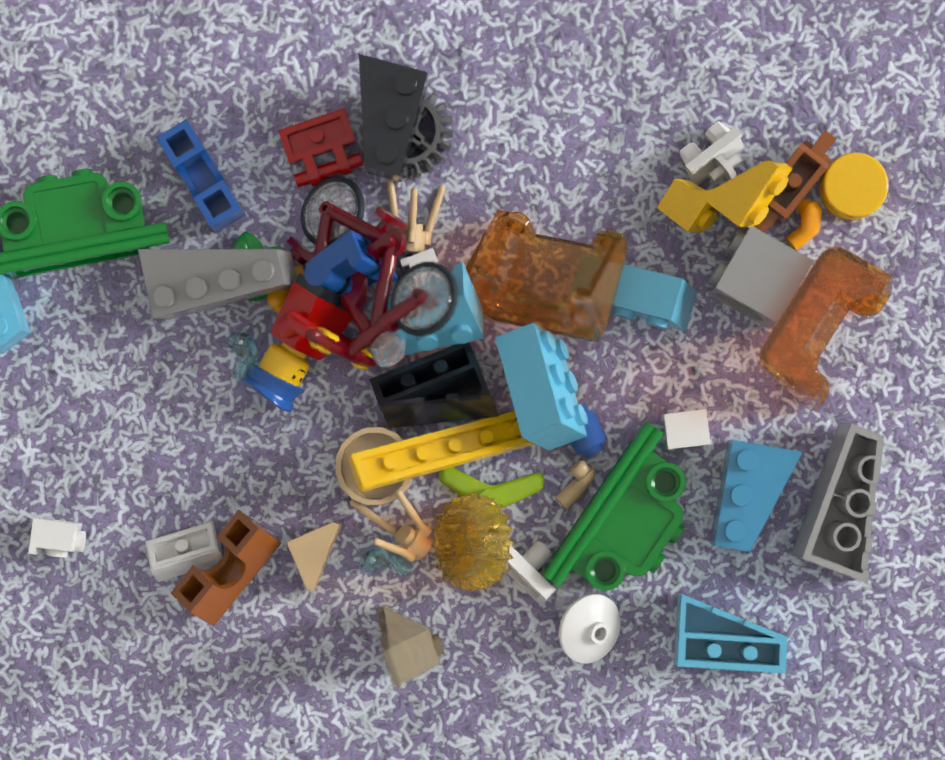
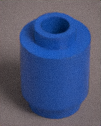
M584 403L582 407L588 423L584 425L587 437L571 442V445L576 455L583 452L585 457L588 458L605 449L602 442L608 438L593 409L589 411L586 403Z

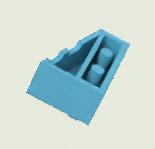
M463 262L454 265L453 272H451L458 284L459 297L456 310L450 321L439 331L427 336L409 335L401 329L395 333H390L391 339L395 340V346L389 354L380 356L382 360L484 339L482 304ZM434 275L425 279V285L420 287V289L424 290L427 294L435 296L438 304L434 309H428L409 322L408 326L415 329H425L436 324L445 315L451 301V287L445 276L438 279ZM407 288L400 291L398 303L409 297L412 292ZM391 296L389 297L387 311L391 309ZM371 305V316L373 311V305Z
M678 592L674 664L677 667L786 674L788 637Z

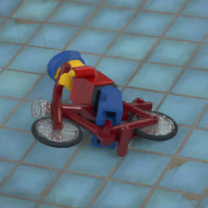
M340 176L325 179L317 184L307 195L301 210V227L307 239L315 245L314 252H310L299 240L292 236L286 241L292 246L289 250L292 258L302 265H305L306 262L308 264L305 267L304 274L300 273L296 281L291 285L271 329L272 335L281 340L282 343L271 344L259 365H253L249 376L241 379L245 385L255 390L282 411L292 412L294 409L293 401L297 396L305 392L299 385L310 368L309 362L305 359L307 355L321 360L326 354L330 355L332 353L351 362L355 368L367 371L368 368H374L376 364L381 367L395 365L403 358L406 343L400 335L393 333L401 329L413 336L434 334L450 321L458 304L459 291L457 281L451 271L442 264L436 262L416 264L407 269L398 279L395 272L396 258L405 250L406 239L401 232L393 228L395 226L404 232L408 225L380 206L374 211L382 219L375 227L363 220L365 211L364 196L358 185L349 178ZM398 280L391 295V309L387 311L391 285L394 281ZM378 281L370 321L362 307L367 300V287ZM351 320H353L360 331L353 340L342 334Z

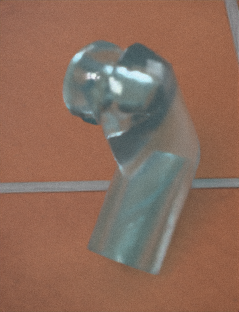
M235 331L229 335L227 341L228 346L233 348L239 360L232 378L241 381L242 378L249 376L252 366L257 365L259 352L249 334Z
M381 547L368 549L364 552L363 558L360 561V566L366 573H374L377 569L391 567L403 578L407 576L415 565L404 557Z

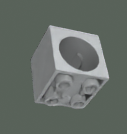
M750 226L744 233L739 230L733 236L724 252L730 257L726 263L721 261L716 266L707 284L712 286L708 295L770 329L780 322L814 261L759 229Z

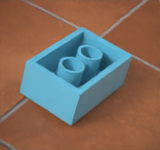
M534 322L495 337L522 438L550 451L587 437L584 425L588 423L584 408L577 402L575 392L578 391V384L574 374L568 370L566 359L569 358V352L565 342Z

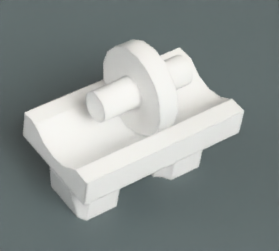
M717 121L705 133L706 139L712 144L711 146L702 151L693 142L686 145L679 152L681 160L686 167L689 180L699 185L708 177L714 183L722 176L728 181L736 177L737 174L734 167L742 162L738 154L745 149V146L741 141L742 133L736 127L730 130Z

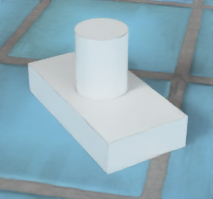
M504 539L489 554L538 604L545 601L556 590L538 572L552 556L551 551L540 541H536L521 556Z

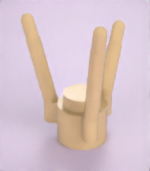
M386 178L390 213L399 218L393 180ZM443 184L438 187L424 231L423 224H416L418 190L416 188L411 189L408 223H406L408 227L404 232L395 226L393 228L405 236L406 246L404 252L420 253L425 251V245H431L432 231L445 192Z
M397 490L395 495L416 526L404 525L398 530L358 501L353 499L350 501L352 507L395 536V542L397 543V545L375 538L373 540L374 545L398 554L409 562L420 560L427 555L432 546V539L429 537L432 529L422 522L401 490Z

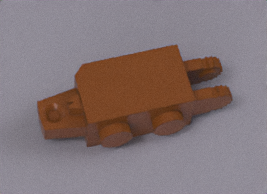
M825 130L814 145L807 140L799 145L786 161V164L793 168L787 176L788 183L780 194L773 197L767 207L769 209L767 216L760 224L755 225V228L766 233L775 221L781 225L790 216L829 167L828 163L831 159L825 153L835 142L836 138Z

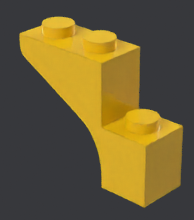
M766 160L711 190H705L691 180L675 178L658 204L657 209L687 232L703 233L709 229L717 218V210L739 227H754L760 224L767 216L769 211L768 205L774 196L784 190L788 183L787 176L793 168L786 163Z

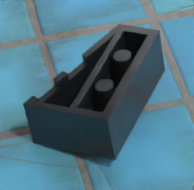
M359 54L365 169L368 174L402 182L429 83L428 72Z
M470 342L452 345L369 379L389 428L499 416Z

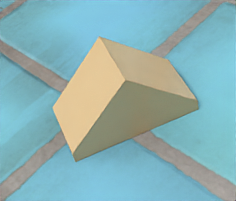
M332 522L287 542L306 589L316 590L342 524Z

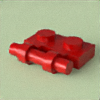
M345 108L278 130L289 164L293 165L304 162L306 171L294 174L298 188L311 184L313 187L321 183V180L340 173L342 176L351 174L352 169L364 166L360 152L346 157L343 148L356 143ZM331 151L334 152L335 161L316 166L314 157Z

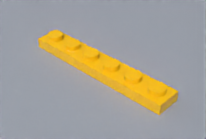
M512 411L497 417L478 420L350 455L348 462L359 492H364L535 444L522 438L516 413Z

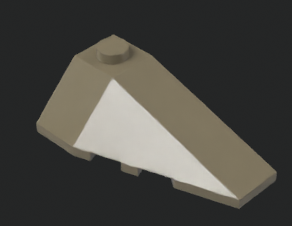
M387 605L377 608L378 617L382 619L378 621L382 632L380 635L382 652L394 687L400 686L440 664L439 655L445 652L439 633L432 635L430 627Z

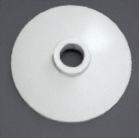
M587 594L575 600L567 608L559 627V641L562 650L570 659L579 663H593L610 652L618 639L621 627L620 614L615 603L601 594Z

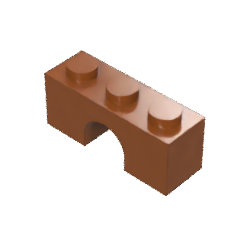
M240 510L234 514L216 536L225 545V553L219 563L207 570H201L193 565L171 592L191 614L213 626L281 544L264 526Z

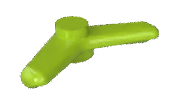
M454 467L439 471L441 483L485 513L499 511L540 492L544 486V477L540 473H533L496 485H488Z

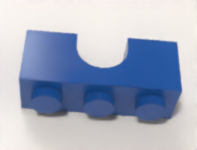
M187 119L156 137L173 167L180 174L193 195V199L203 216L216 233L246 216V213Z

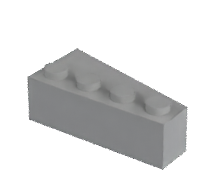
M138 249L154 319L169 320L289 289L297 279L291 252L285 250Z
M852 423L838 424L794 544L792 556L868 583L869 570H867L869 552L871 553L873 538H871L873 516L876 514L877 502H875L876 485L879 483L883 435Z

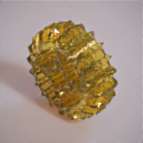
M478 494L458 496L452 498L450 503L443 504V512L436 514L439 523L432 527L435 532V539L431 541L435 544V552L432 556L438 559L436 569L443 572V580L449 581L451 587L461 590L466 589V591L487 589L496 582L501 581V574L509 571L506 561L514 558L509 551L510 546L515 544L510 540V533L513 531V528L507 526L509 515L502 513V505L496 504L493 498L479 496Z

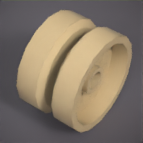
M366 427L352 433L341 444L336 456L335 474L341 488L353 500L365 505H385L398 499L395 495L397 490H401L404 494L409 489L413 478L359 492L348 462L351 454L403 441L397 433L382 427Z

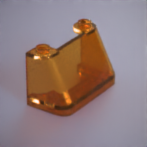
M497 210L465 266L482 304L483 315L495 321L521 327L534 322L543 329L549 330L552 334L588 342L600 341L609 322L628 251L624 234L613 230L599 231L592 240L593 245L536 234L529 218L523 213Z
M830 247L825 249L819 255L762 346L760 363L763 369L803 405L818 413L829 394V383L826 377L817 371L820 355L849 310L862 317H873L879 314L892 295L893 276L844 248Z

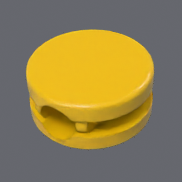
M848 153L835 159L822 174L819 183V194L825 208L835 217L848 221L860 220L871 215L883 204L888 192V178L884 168L876 159L863 153Z

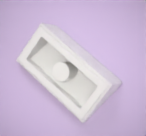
M211 521L145 541L150 569L158 582L186 574L193 565L203 569L219 563L223 553L219 540L216 538L217 532L214 522Z

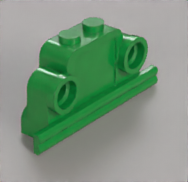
M92 169L75 170L71 172V177L58 179L57 175L42 176L36 179L37 183H33L25 189L23 194L24 203L11 201L0 208V234L4 251L0 253V275L9 274L13 279L138 256V249H151L153 246L170 243L166 222L146 225L141 195L137 188L128 182H115L109 185L103 175L93 173Z
M645 422L562 541L542 576L560 587L570 571L573 570L588 580L596 589L610 591L622 583L625 572L636 577L642 576L648 571L653 574L656 572L665 558L661 552L668 541L674 544L685 529V526L681 524L683 510L678 503L673 501L680 497L685 489V475L677 465L665 461L652 452L664 434L662 431L649 422Z

